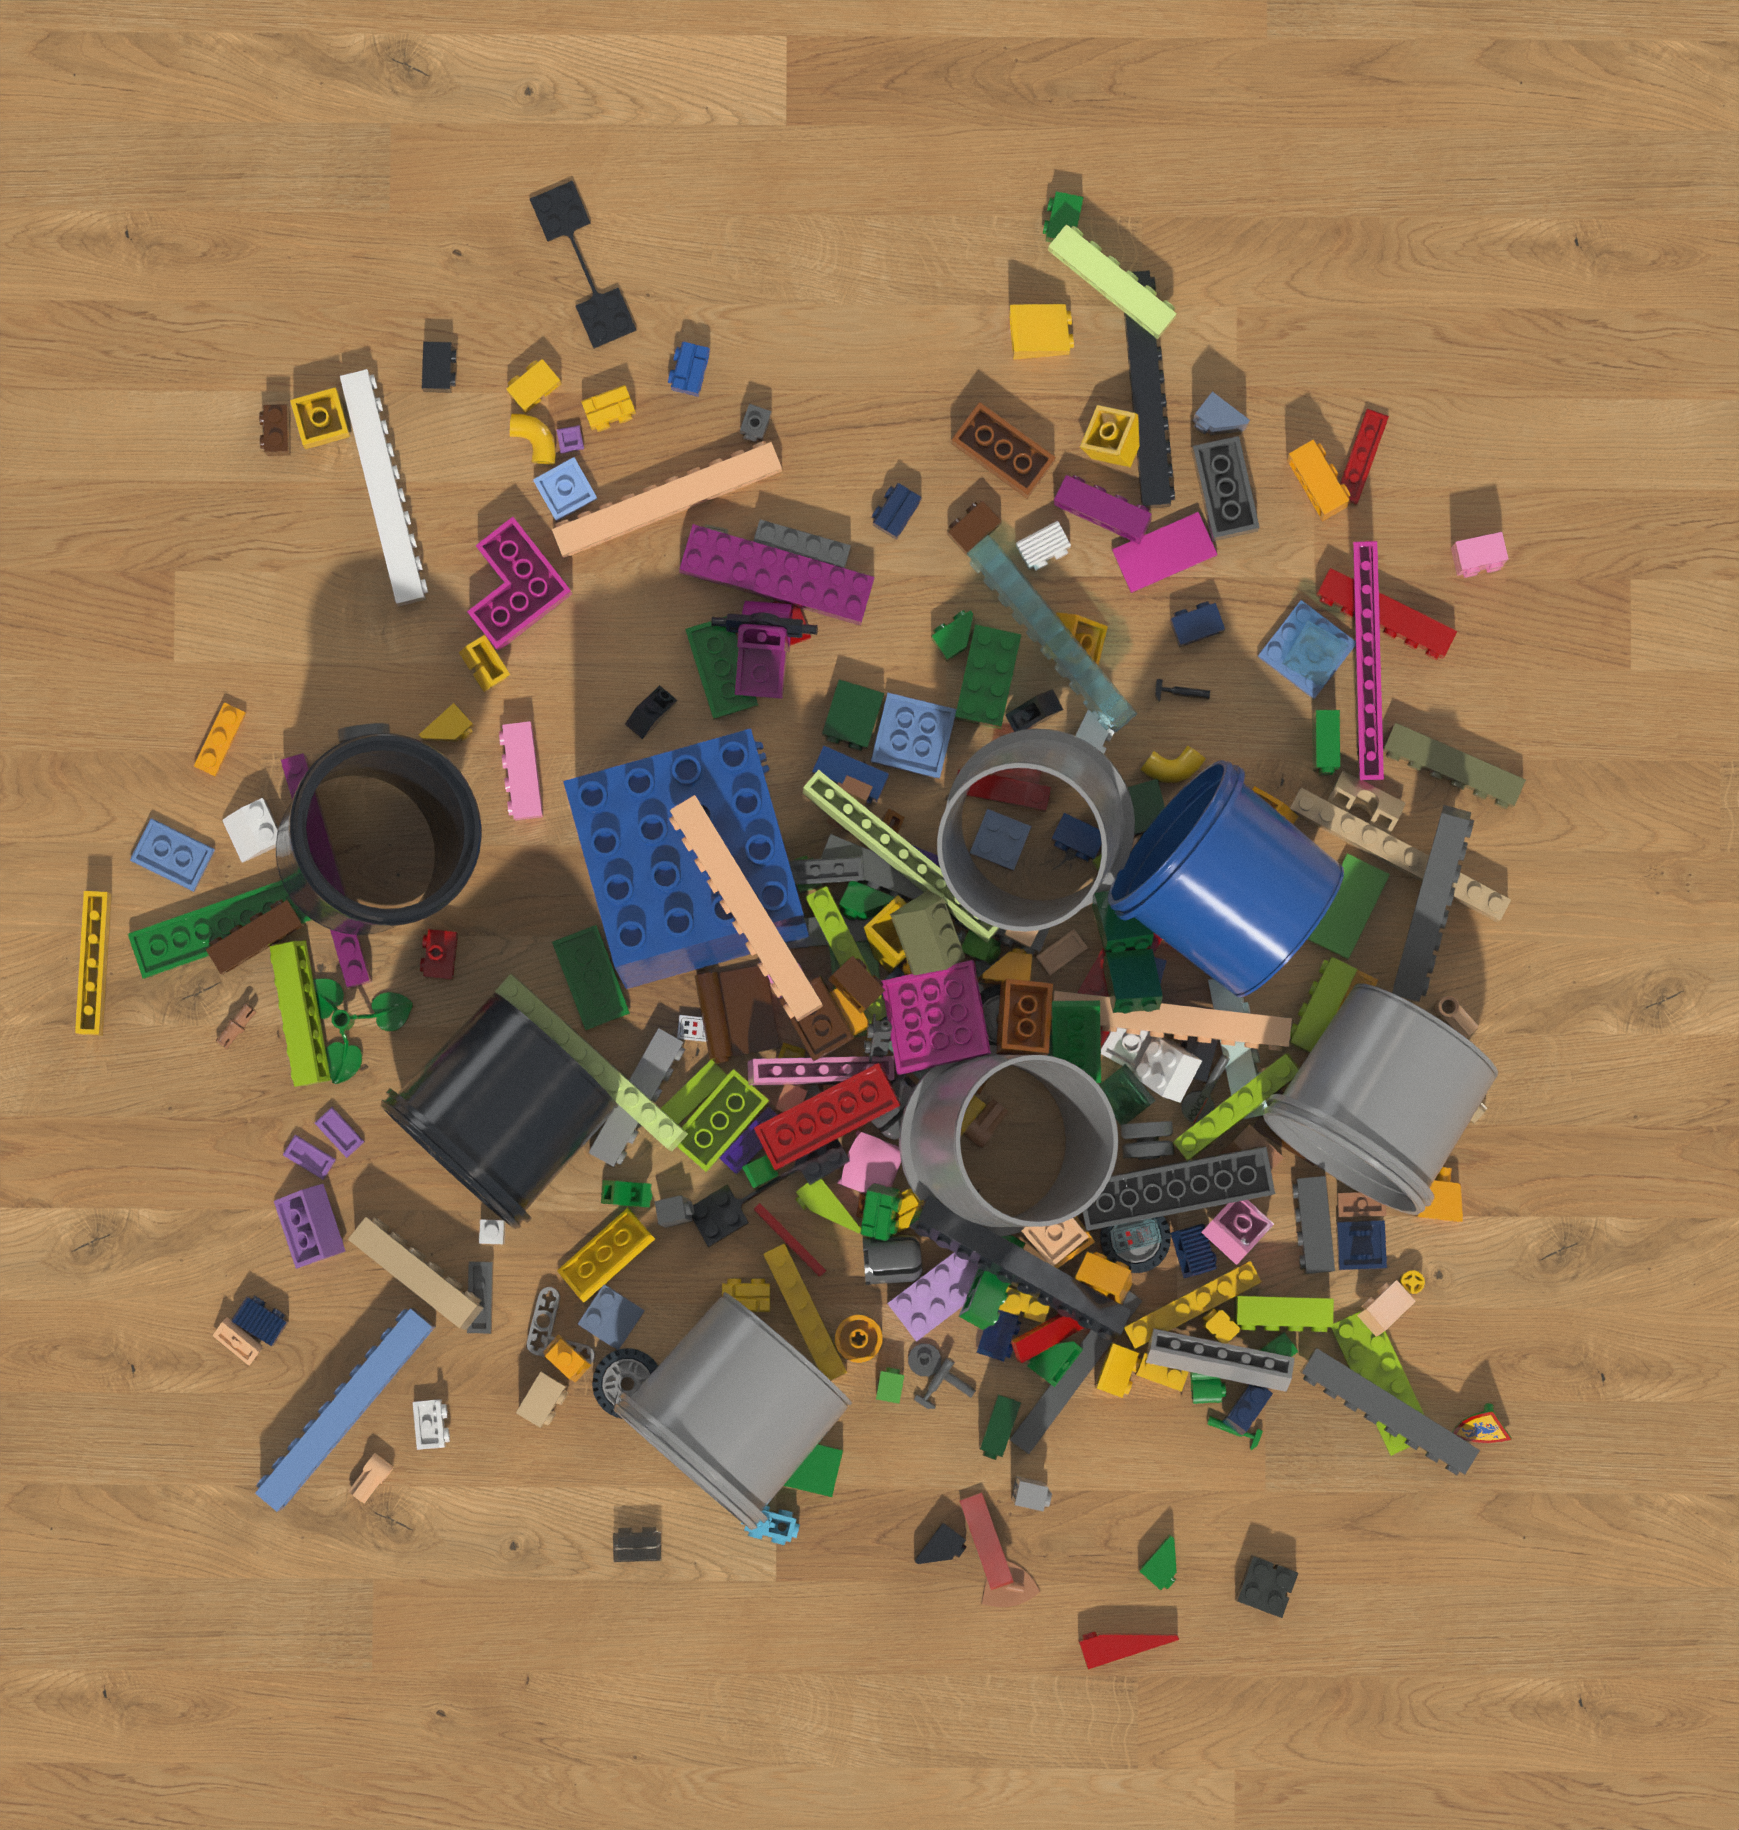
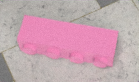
M529 721L502 725L503 731H499L500 745H505L506 754L502 755L503 769L508 768L509 778H505L506 792L511 793V801L507 802L509 816L513 815L515 821L543 817L532 723Z

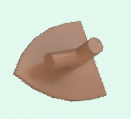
M1006 1561L1013 1583L991 1590L986 1579L981 1604L994 1607L1016 1606L1029 1601L1040 1593V1590L1024 1569L1012 1562Z

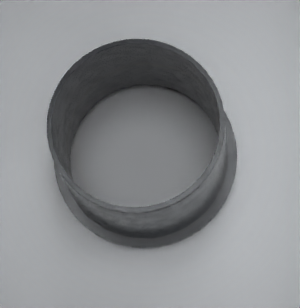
M390 733L366 734L346 740L325 752L313 763L300 781L293 801L283 815L276 838V863L282 884L289 897L305 915L316 923L340 933L351 935L375 934L392 929L398 925L410 924L425 919L440 911L457 897L474 871L482 839L478 804L471 787L460 770L440 751L420 740ZM343 776L376 778L395 786L418 806L431 830L435 850V862L431 881L418 903L393 909L369 907L347 898L332 887L324 878L311 855L306 832L309 805L318 785Z
M494 992L492 994L493 997H490L399 1093L389 1088L386 1091L388 1097L385 1100H381L380 1106L407 1134L509 1226L517 1229L521 1227L520 1224L523 1220L528 1223L532 1219L526 1210L614 1112V1108H618V1104L551 1037L509 1001Z

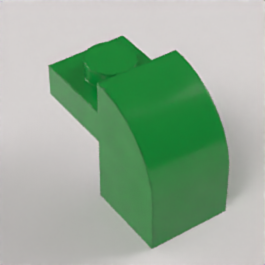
M603 1180L601 1204L650 1207L652 1184Z

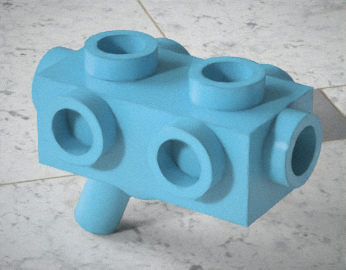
M766 1506L762 1513L768 1520L765 1523L760 1521L756 1529L750 1530L747 1526L744 1531L749 1532L748 1536L762 1539L764 1535L772 1537L771 1542L785 1545L786 1541L791 1542L792 1537L797 1538L800 1524L796 1523L797 1518L792 1517L793 1512L779 1509V1512L775 1513L769 1511L770 1506ZM784 1522L787 1525V1529L780 1531L778 1529L779 1523Z

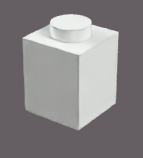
M480 1220L479 1243L505 1244L506 1222L503 1220Z

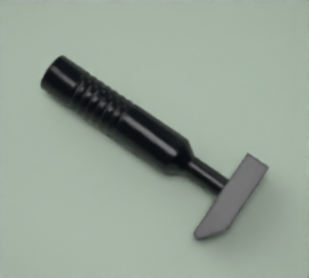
M1157 679L1155 697L1158 702L1161 700V692H1169L1174 696L1207 700L1210 698V690L1178 686L1167 688L1162 687L1163 679Z

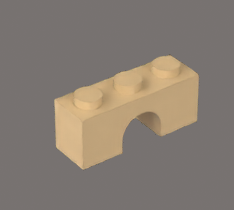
M1345 771L1341 772L1327 800L1346 812L1354 806L1365 809L1371 818L1369 824L1389 835L1406 804Z

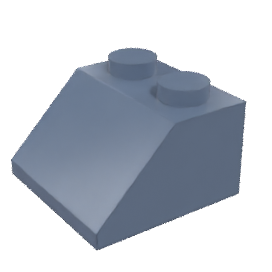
M1213 391L1193 418L1194 427L1204 435L1206 433L1219 435L1245 431L1250 422L1247 417Z
M604 1284L578 1325L618 1350L645 1310Z

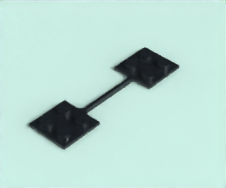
M573 181L530 198L547 242L561 236L570 238L592 289V298L575 307L593 349L637 331L619 288L604 294L596 291L573 238L574 232L591 224Z
M836 1139L795 1160V1165L791 1169L742 1199L735 1198L728 1184L693 1205L694 1214L692 1219L709 1248L749 1223L742 1211L744 1203L796 1171H801L808 1184L812 1185L848 1163L850 1159L840 1141Z

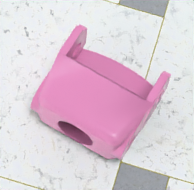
M856 1131L855 1135H857V1138L847 1155L850 1161L844 1165L842 1180L839 1179L837 1183L866 1194L867 1189L874 1183L892 1187L901 1164L899 1147L863 1132Z

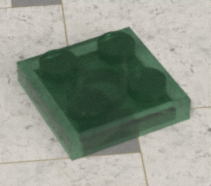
M1126 1064L1099 1085L1112 1107L1115 1119L1120 1125L1127 1124L1156 1101Z

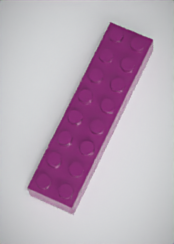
M694 524L692 525L679 569L681 574L770 600L792 604L801 609L860 626L875 578Z

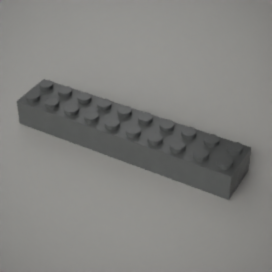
M830 834L821 858L863 856L864 880L860 881L867 883L866 886L878 891L882 889L889 892L888 895L894 898L899 895L902 899L912 901L924 893L875 852ZM950 914V917L955 920V925L964 929L968 928ZM1000 928L994 936L999 938L998 942L1008 947H1011L1012 944L1024 949L1026 954H1032L1033 956L1034 953L1039 955L1050 928L1039 930L1030 948L1004 936L1006 933L1004 929Z

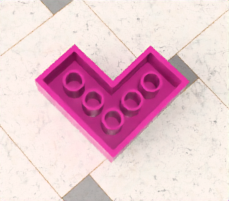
M514 517L510 518L476 545L479 552L504 583L467 611L498 652L572 595L570 588Z

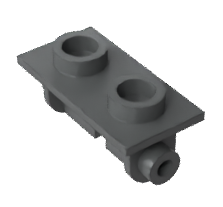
M873 1014L872 1023L867 1024V1038L869 1039L864 1041V1052L869 1055V1063L872 1062V1056L884 1057L888 1053L889 1039L892 1031V1025L888 1020L876 1021V1014Z

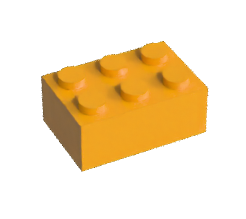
M1313 439L1290 452L1287 462L1323 522L1347 508L1350 493L1344 484H1339L1337 480L1338 472L1332 463L1328 465L1325 460L1327 454L1320 443L1316 444Z

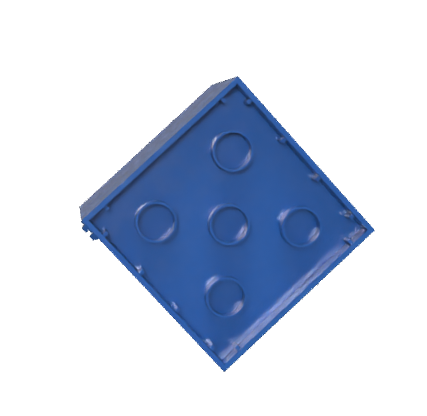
M751 729L563 781L614 967L626 989L750 955L745 945L748 939L744 933L739 935L732 924L735 921L734 916L731 912L726 914L719 902L723 900L718 891L713 893L707 883L710 877L706 870L701 873L694 861L698 858L693 850L688 852L681 840L685 837L681 829L676 831L669 820L672 817L670 810L694 795L784 942L789 943L809 937L764 776L770 771L769 766H761L762 762L767 761V757L764 752L758 754V750L764 749L763 743L754 741Z

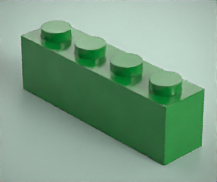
M1012 1235L1001 1236L1024 1249L1026 1243ZM978 1268L958 1317L982 1330L990 1325L993 1326L999 1318L1000 1313L998 1310L1000 1305L1007 1299L1008 1293L1006 1290L1010 1283H1004L996 1275Z

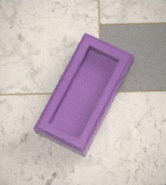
M333 1107L315 1122L318 1128L346 1158L364 1143L363 1139Z
M297 1135L293 1137L283 1156L323 1180L336 1161L335 1158Z

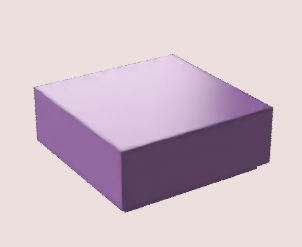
M579 425L556 430L561 454L584 450Z

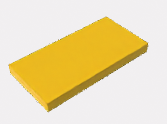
M627 1207L562 1265L557 1272L584 1303L655 1238Z

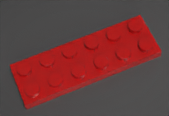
M877 1063L754 1127V1130L774 1170H778L902 1105L881 1063Z

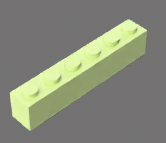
M1066 224L1048 246V251L1158 339L1175 319L1177 314L1174 312L1175 307L1166 300L1163 302L1156 297L1157 293L1148 285L1143 287L1137 282L1139 279L1129 270L1127 272L1119 267L1120 263L1110 255L1106 257L1101 253L1102 248L1094 241L1089 243L1082 237L1084 234L1075 226L1070 228Z

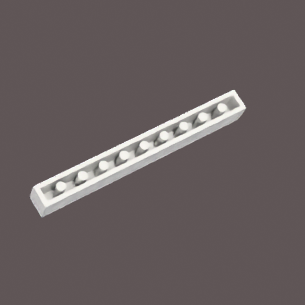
M367 369L342 375L340 379L396 604L399 607L426 600L425 593H428L426 580H421L419 571L423 570L419 556L415 557L413 548L417 547L414 533L409 534L407 526L411 525L409 512L404 511L402 502H406L402 488L398 489L396 480L400 479L397 465L392 466L390 458L394 456L391 443L386 442L385 434H389L386 420L381 421L379 412L383 411L380 397L375 398L373 390L377 389L375 376L370 375Z

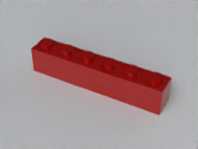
M1330 568L1316 596L1320 598L1319 602L1329 607L1335 605L1341 608L1340 612L1353 618L1355 615L1354 579ZM1379 592L1380 628L1383 629L1382 633L1393 639L1397 636L1405 640L1404 644L1412 649L1419 647L1425 650V655L1432 659H1443L1458 631Z

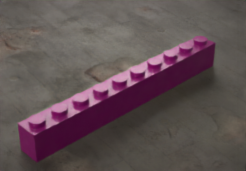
M304 753L281 760L292 801L300 781L310 768L307 756ZM315 790L307 814L306 832L309 849L316 866L332 887L347 897L319 797ZM330 930L347 988L350 989L372 982L359 935Z

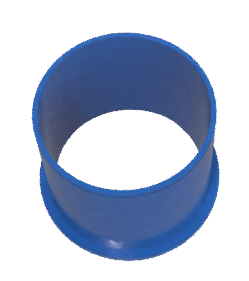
M1221 760L1211 764L1195 776L1150 824L1131 850L1124 869H1120L1115 876L1109 890L1108 902L1110 907L1115 910L1116 916L1121 920L1136 918L1236 997H1244L1271 979L1312 934L1340 889L1344 877V868L1244 783L1245 772L1241 767Z

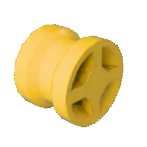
M1411 1270L1402 1274L1399 1283L1409 1294H1417L1424 1288L1425 1280L1420 1272Z

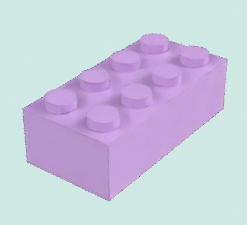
M954 1252L887 1304L917 1342L963 1306L978 1267L969 1260L959 1258Z

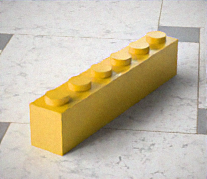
M84 891L75 1027V1033L79 1035L103 1036L111 894L108 892Z
M785 1243L764 1253L763 1255L818 1369L830 1381L846 1374L847 1371Z
M1248 1261L1133 1321L1124 1327V1331L1133 1348L1136 1349L1150 1341L1153 1329L1168 1332L1260 1284L1262 1281L1252 1262Z

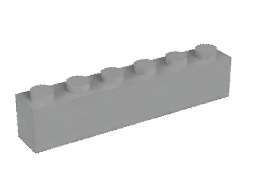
M658 1028L629 1081L651 1101L656 1103L662 1093V1090L659 1089L663 1080L668 1082L674 1071L670 1067L674 1060L679 1061L685 1052V1048L682 1047L684 1042ZM618 1104V1108H614V1112L605 1122L589 1153L613 1167L616 1164L621 1165L627 1155V1152L624 1150L628 1142L633 1144L639 1133L636 1130L639 1123Z
M1153 1329L1148 1345L1146 1363L1287 1392L1292 1379L1295 1358Z
M1016 1476L1011 1500L1014 1505L1044 1511V1507H1049L1052 1493L1045 1482Z

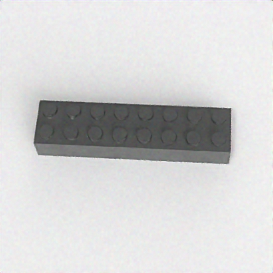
M1443 805L1392 993L1399 997L1419 1002L1421 995L1426 996L1430 978L1426 976L1427 973L1432 974L1437 956L1433 955V951H1439L1443 935L1439 930L1440 928L1445 929L1449 910L1445 908L1446 905L1451 906L1455 893V888L1451 886L1452 883L1458 882L1462 866L1458 864V861H1464L1468 842H1464L1465 837L1470 838L1474 825V820L1470 819L1471 812Z
M1266 1146L1111 1175L1100 1196L1083 1211L1086 1230L1274 1195L1275 1189Z

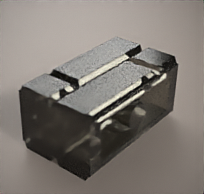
M632 1527L618 1528V1532L613 1533L614 1562L662 1561V1531H656V1527H642V1532H632Z

